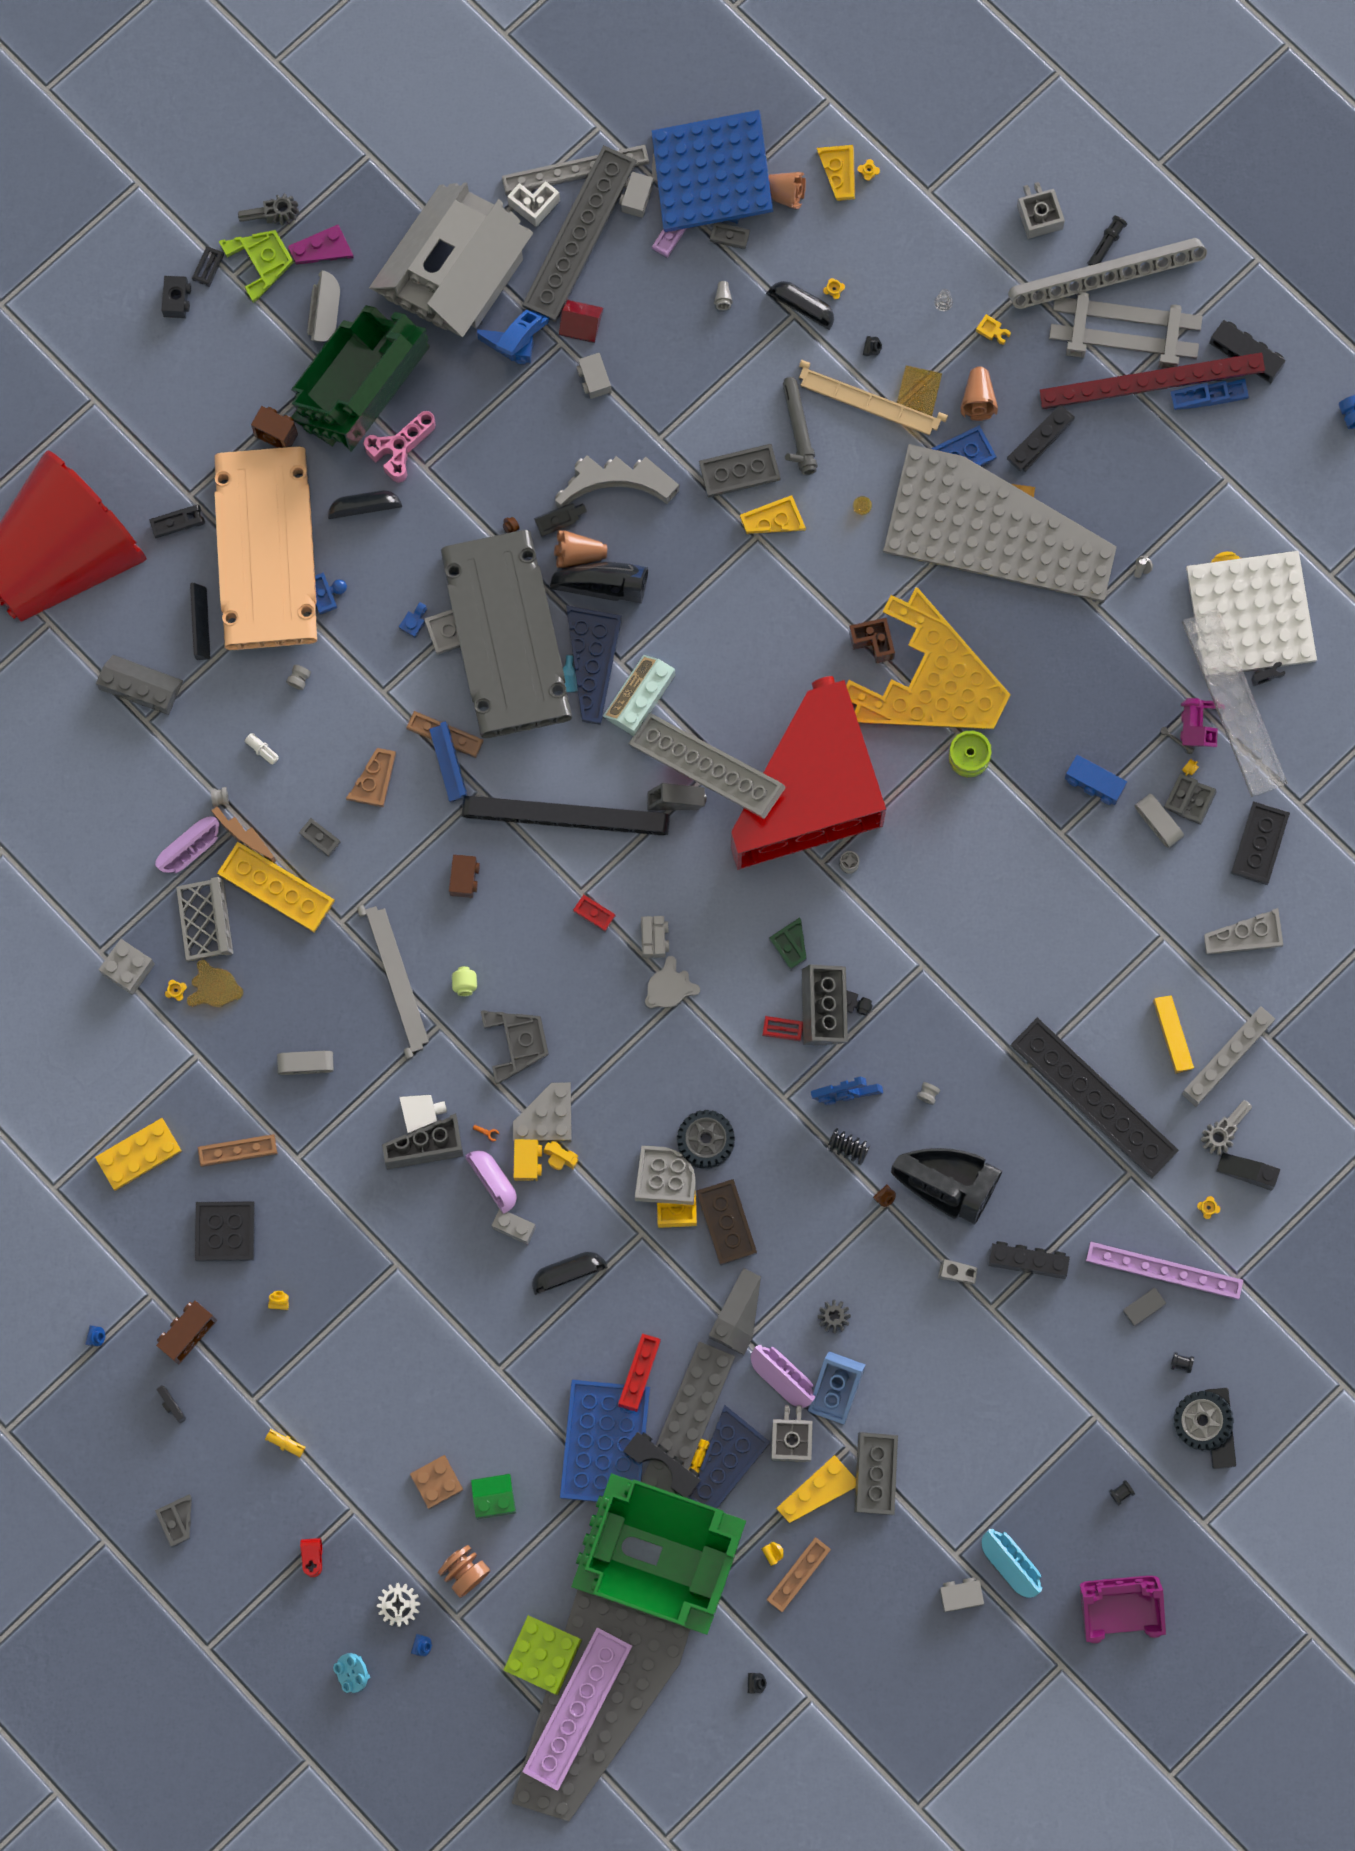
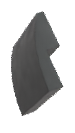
M1180 774L1164 807L1183 818L1201 825L1217 791L1215 788L1198 783V780Z

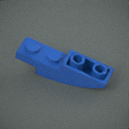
M525 310L502 335L496 344V349L512 356L530 342V337L549 323V317L535 311Z

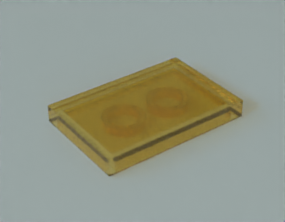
M906 365L897 403L932 416L942 373Z

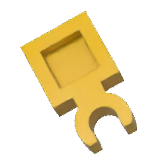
M987 314L976 328V332L991 341L996 337L997 341L1002 345L1005 344L1006 340L1002 339L1001 336L1006 335L1010 337L1011 335L1009 330L1000 329L1002 323Z

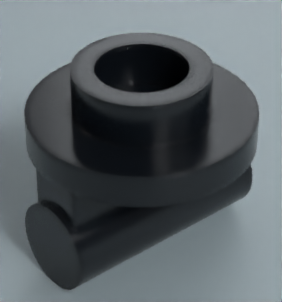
M867 336L863 355H878L882 349L881 341L878 337Z
M748 1673L747 1693H762L767 1684L764 1675L761 1673Z

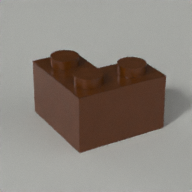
M887 618L849 626L853 650L872 646L876 663L894 660L895 650Z

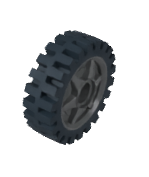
M699 1110L683 1120L679 1127L677 1143L680 1153L689 1163L695 1167L708 1169L719 1166L729 1158L734 1148L735 1136L732 1125L722 1114L713 1110ZM703 1135L711 1137V1141L707 1144L701 1142L700 1139Z

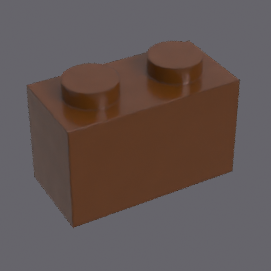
M453 854L449 886L450 896L473 898V893H477L478 881H475V876L479 874L480 863H477L475 856Z

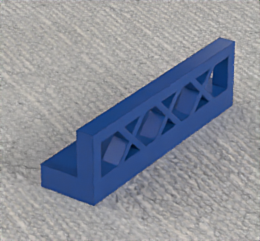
M445 721L440 723V726L430 728L429 730L449 802L463 799L468 794L449 725Z

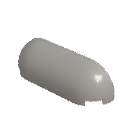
M322 270L318 274L320 277L318 284L313 285L307 329L308 335H311V341L315 342L327 341L335 332L340 298L338 281L332 274Z

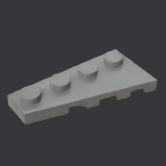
M1278 908L1204 934L1206 955L1283 947Z

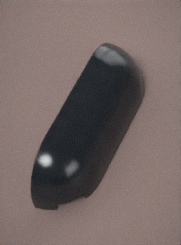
M777 282L766 293L828 330L831 329L834 323L833 311L826 302L791 282Z
M386 490L340 497L331 504L328 511V519L401 508L402 503L397 495Z
M583 1252L541 1268L533 1278V1292L535 1295L607 1269L608 1266L605 1260L597 1253Z

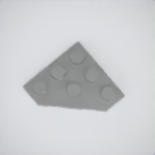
M571 1082L551 1083L513 1121V1142H515V1139L538 1140V1142L572 1141Z

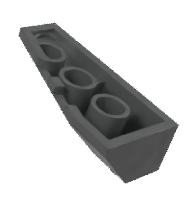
M743 1268L709 1334L710 1339L742 1355L745 1354L753 1338L761 1276Z

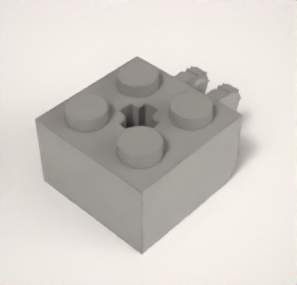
M1039 182L1034 183V189L1037 194L1031 195L1029 186H1023L1025 197L1019 198L1017 202V208L1028 239L1062 230L1065 222L1055 190L1051 189L1042 192Z
M785 1405L784 1420L773 1419L771 1461L811 1462L812 1421L801 1420L800 1405H797L796 1408L797 1420H789L790 1407ZM790 1436H794V1439H797L798 1442H795L794 1445H789L786 1440H789Z

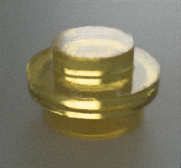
M860 496L854 500L853 509L857 514L865 515L870 512L872 503L869 498Z

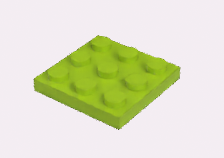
M528 1615L503 1671L558 1695L582 1639Z

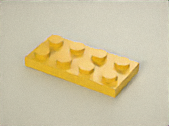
M160 1118L97 1155L95 1158L112 1188L116 1191L179 1154L182 1150L164 1119Z

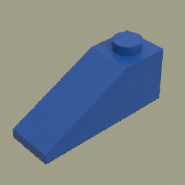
M477 329L478 340L518 364L531 363L534 343L533 335L530 337V342L511 356L496 349V344L505 332Z

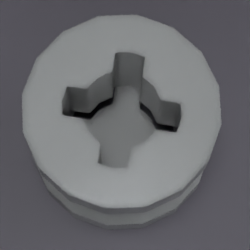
M222 787L220 790L211 789L213 807L222 804L229 806L227 787Z
M923 1082L922 1090L918 1092L917 1098L934 1105L935 1097L940 1093V1089L932 1084Z

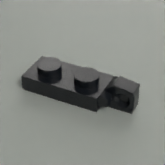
M572 503L538 516L534 520L542 537L576 523L579 520L578 515L586 513L587 510L583 503L574 506Z

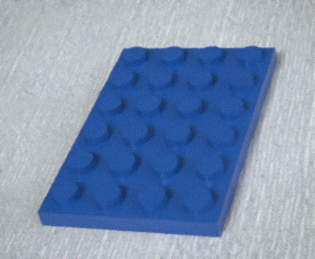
M572 1380L560 1491L561 1499L597 1502L599 1496L604 1495L611 1473L632 1481L634 1479L641 1482L643 1463L639 1465L627 1456L623 1450L637 1432L640 1434L646 1433L650 1387H645L638 1411L636 1412L618 1406L624 1384Z

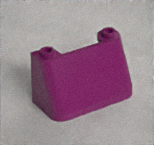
M1152 1575L1086 1581L1080 1584L1086 1642L1100 1643L1105 1638V1634L1141 1630H1144L1152 1638L1166 1635L1164 1594L1158 1577Z

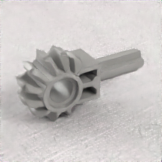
M1244 1100L1228 1118L1224 1117L1219 1123L1215 1122L1214 1127L1208 1124V1130L1202 1131V1134L1205 1136L1201 1138V1141L1207 1142L1203 1146L1204 1149L1210 1147V1154L1216 1150L1217 1155H1220L1221 1149L1227 1153L1229 1151L1228 1147L1233 1146L1231 1140L1235 1138L1234 1133L1238 1129L1236 1126L1252 1109L1251 1104ZM1213 1135H1220L1223 1141L1220 1143L1215 1142Z

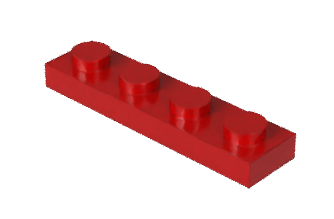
M646 1334L641 1335L618 1403L619 1407L638 1411L661 1339Z

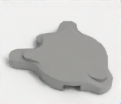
M668 956L663 969L655 973L649 980L645 1004L651 1009L656 1007L672 1008L680 1004L684 998L698 995L700 987L689 981L687 971L677 973L675 957Z

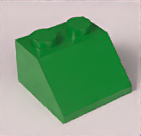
M510 1474L471 1480L477 1519L516 1513Z

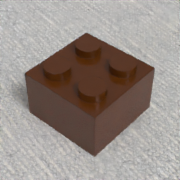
M261 406L251 423L254 436L276 448L291 447L298 436L294 420L287 415L281 416L277 414L278 412L271 407L265 408Z

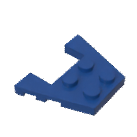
M860 1076L854 1078L855 1081L848 1082L846 1080L840 1082L841 1085H829L812 1090L811 1096L812 1099L819 1101V1103L832 1105L840 1100L850 1101L854 1098L883 1094V1088L879 1084L867 1086L866 1078Z

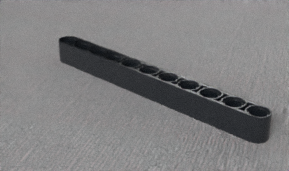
M464 796L462 817L469 819L662 836L668 835L670 815L666 813L477 796Z

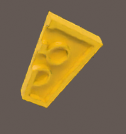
M853 145L817 148L836 200L855 199Z

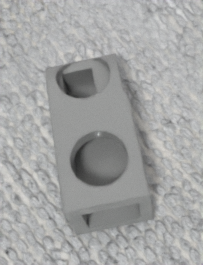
M944 1259L941 1261L938 1279L975 1284L978 1268Z

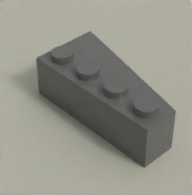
M456 1113L442 1121L438 1120L430 1126L415 1130L416 1132L409 1135H403L382 1144L387 1170L464 1157Z

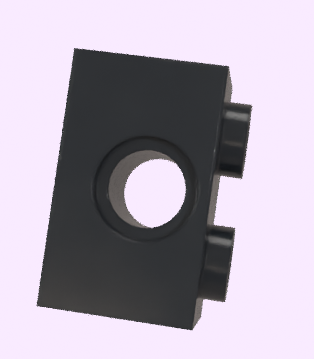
M164 276L161 308L163 317L186 318V312L190 310V301H187L188 294H191V283H188L187 277ZM175 295H181L179 299H173Z

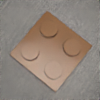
M445 1455L410 1473L428 1509L463 1491Z

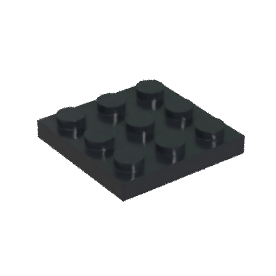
M196 1202L195 1261L254 1260L255 1202Z

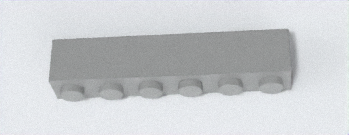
M1260 1006L1184 1089L1182 1095L1197 1107L1273 1024L1275 1018Z

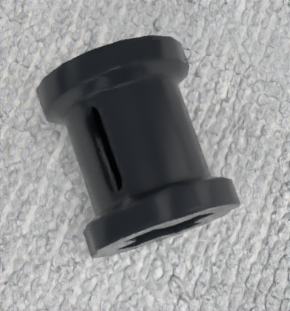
M1174 1352L1171 1369L1174 1370L1176 1368L1191 1373L1194 1357H1185Z
M1126 1480L1116 1489L1109 1490L1111 1497L1118 1506L1121 1504V1501L1130 1495H1135V1492Z

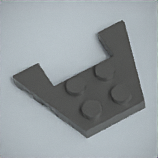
M481 1011L484 1029L504 1025L512 1062L492 1066L496 1084L505 1081L549 1055L541 1016Z

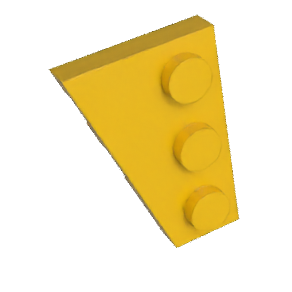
M792 495L740 515L746 534L806 531Z

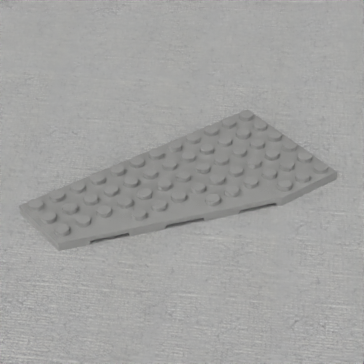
M911 444L908 445L883 553L1104 602L1116 552L1115 545L964 456Z

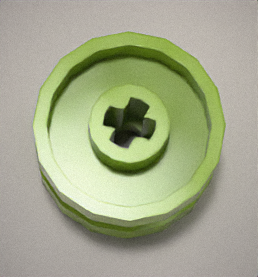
M964 731L952 740L949 750V764L960 776L966 778L976 777L988 768L992 754L991 744L982 733Z

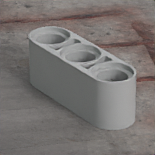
M1148 794L1134 805L1140 816L1167 848L1184 837L1181 829L1152 794Z
M333 1052L277 1054L278 1074L296 1075L333 1072Z

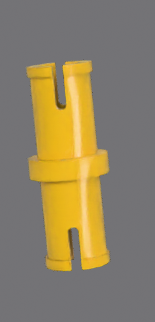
M270 1429L265 1438L266 1441L281 1447L280 1450H287L299 1458L306 1448L291 1440V1437L288 1435L285 1437L273 1429Z

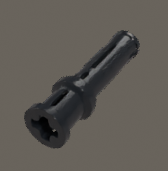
M1116 215L1112 217V223L1104 230L1103 239L1087 262L1089 266L1101 263L1113 242L1119 239L1120 232L1128 225L1124 219Z

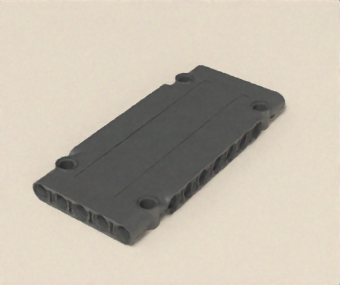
M520 530L443 547L441 555L448 582L447 587L481 737L492 738L571 720L572 713L565 686L563 667L531 532L529 530ZM526 557H531V558H532L531 560H528V561L524 560ZM453 572H457V573H458L456 576H451V575H450V574H452ZM557 691L562 692L561 695H554ZM482 707L488 708L486 711L479 710Z

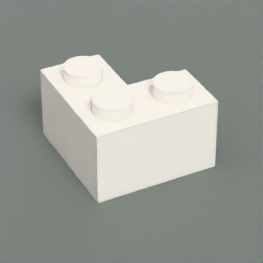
M546 181L534 194L519 183L507 196L510 207L537 227L560 202V194Z

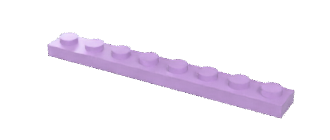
M1090 1242L1086 1262L1237 1300L1240 1298L1243 1285L1242 1279Z

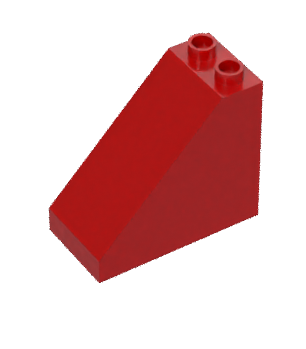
M827 676L812 682L813 689L807 691L763 772L765 775L782 783L786 788L765 819L744 808L731 831V851L737 870L883 827L886 814L885 803L845 680L835 683L833 676Z

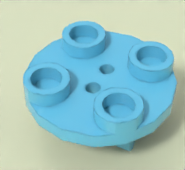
M353 1653L342 1655L333 1666L342 1689L346 1693L362 1691L366 1687L368 1679L371 1678L361 1656Z

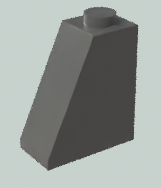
M662 783L648 791L647 810H699L705 806L707 800L705 788Z

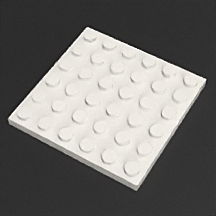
M1299 551L1186 567L1204 677L1272 668L1276 662H1282L1280 666L1282 667L1317 661Z

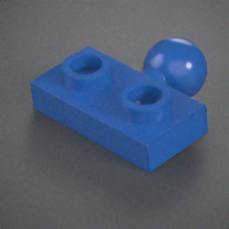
M324 572L315 575L316 606L319 614L336 609L337 605L332 593L343 594L347 589V584L341 579L335 580L332 586L329 587Z

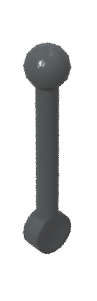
M1166 727L1161 728L1160 732L1162 735L1170 737L1186 749L1188 754L1194 752L1192 747L1182 745V742L1169 733Z

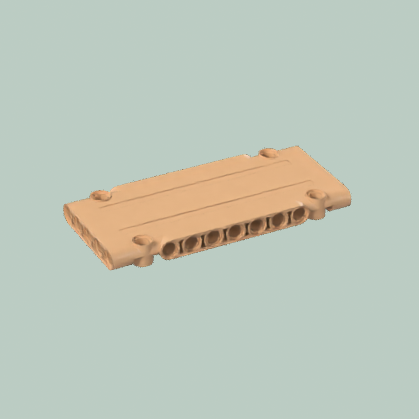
M286 447L216 454L214 456L216 482L215 511L220 602L223 612L225 649L241 650L317 642L316 585L306 449L303 447ZM297 474H303L300 478L295 477ZM222 480H228L225 484L220 483ZM306 612L312 613L308 617L303 616V614ZM231 618H235V619H236L235 622H233V623H228V620H229V619H231Z

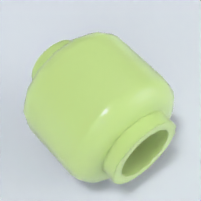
M464 966L459 967L457 971L453 972V991L459 996L472 995L477 989V975L475 971Z

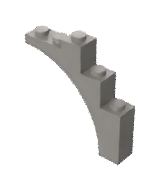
M587 455L584 459L581 458L575 464V475L577 477H572L568 482L569 486L565 490L558 492L555 497L556 507L560 508L570 504L578 497L597 489L629 487L652 494L668 504L679 492V484L647 457L642 461L638 460L633 469H631L616 456L613 460L609 459L603 469Z

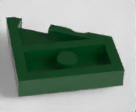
M800 917L769 937V940L790 970L807 959Z

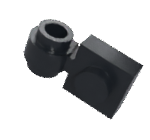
M846 990L847 1012L853 1013L855 1007L857 1013L867 1016L873 1007L872 1000L862 997L861 1000L857 1001L858 994Z

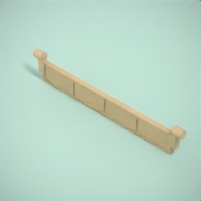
M804 360L800 362L799 367L803 369L799 379L803 380L800 385L803 388L929 436L932 430L937 431L941 421H947L948 415L939 412L937 418L809 370L811 363Z

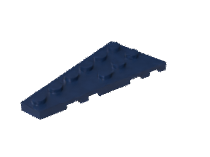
M566 605L582 722L601 725L622 616Z
M726 1405L723 1407L699 1471L700 1476L698 1478L701 1482L689 1498L714 1508L720 1506L770 1444L769 1440Z

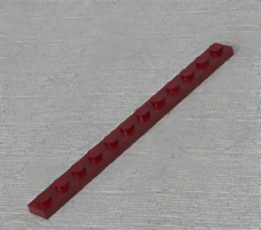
M1261 352L1040 389L1042 409L1059 407L1060 405L1065 406L1264 373L1265 366Z

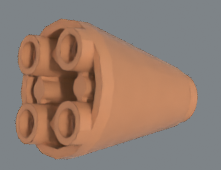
M558 530L557 541L559 542L554 547V556H558L556 561L557 568H568L606 559L607 544L575 533Z

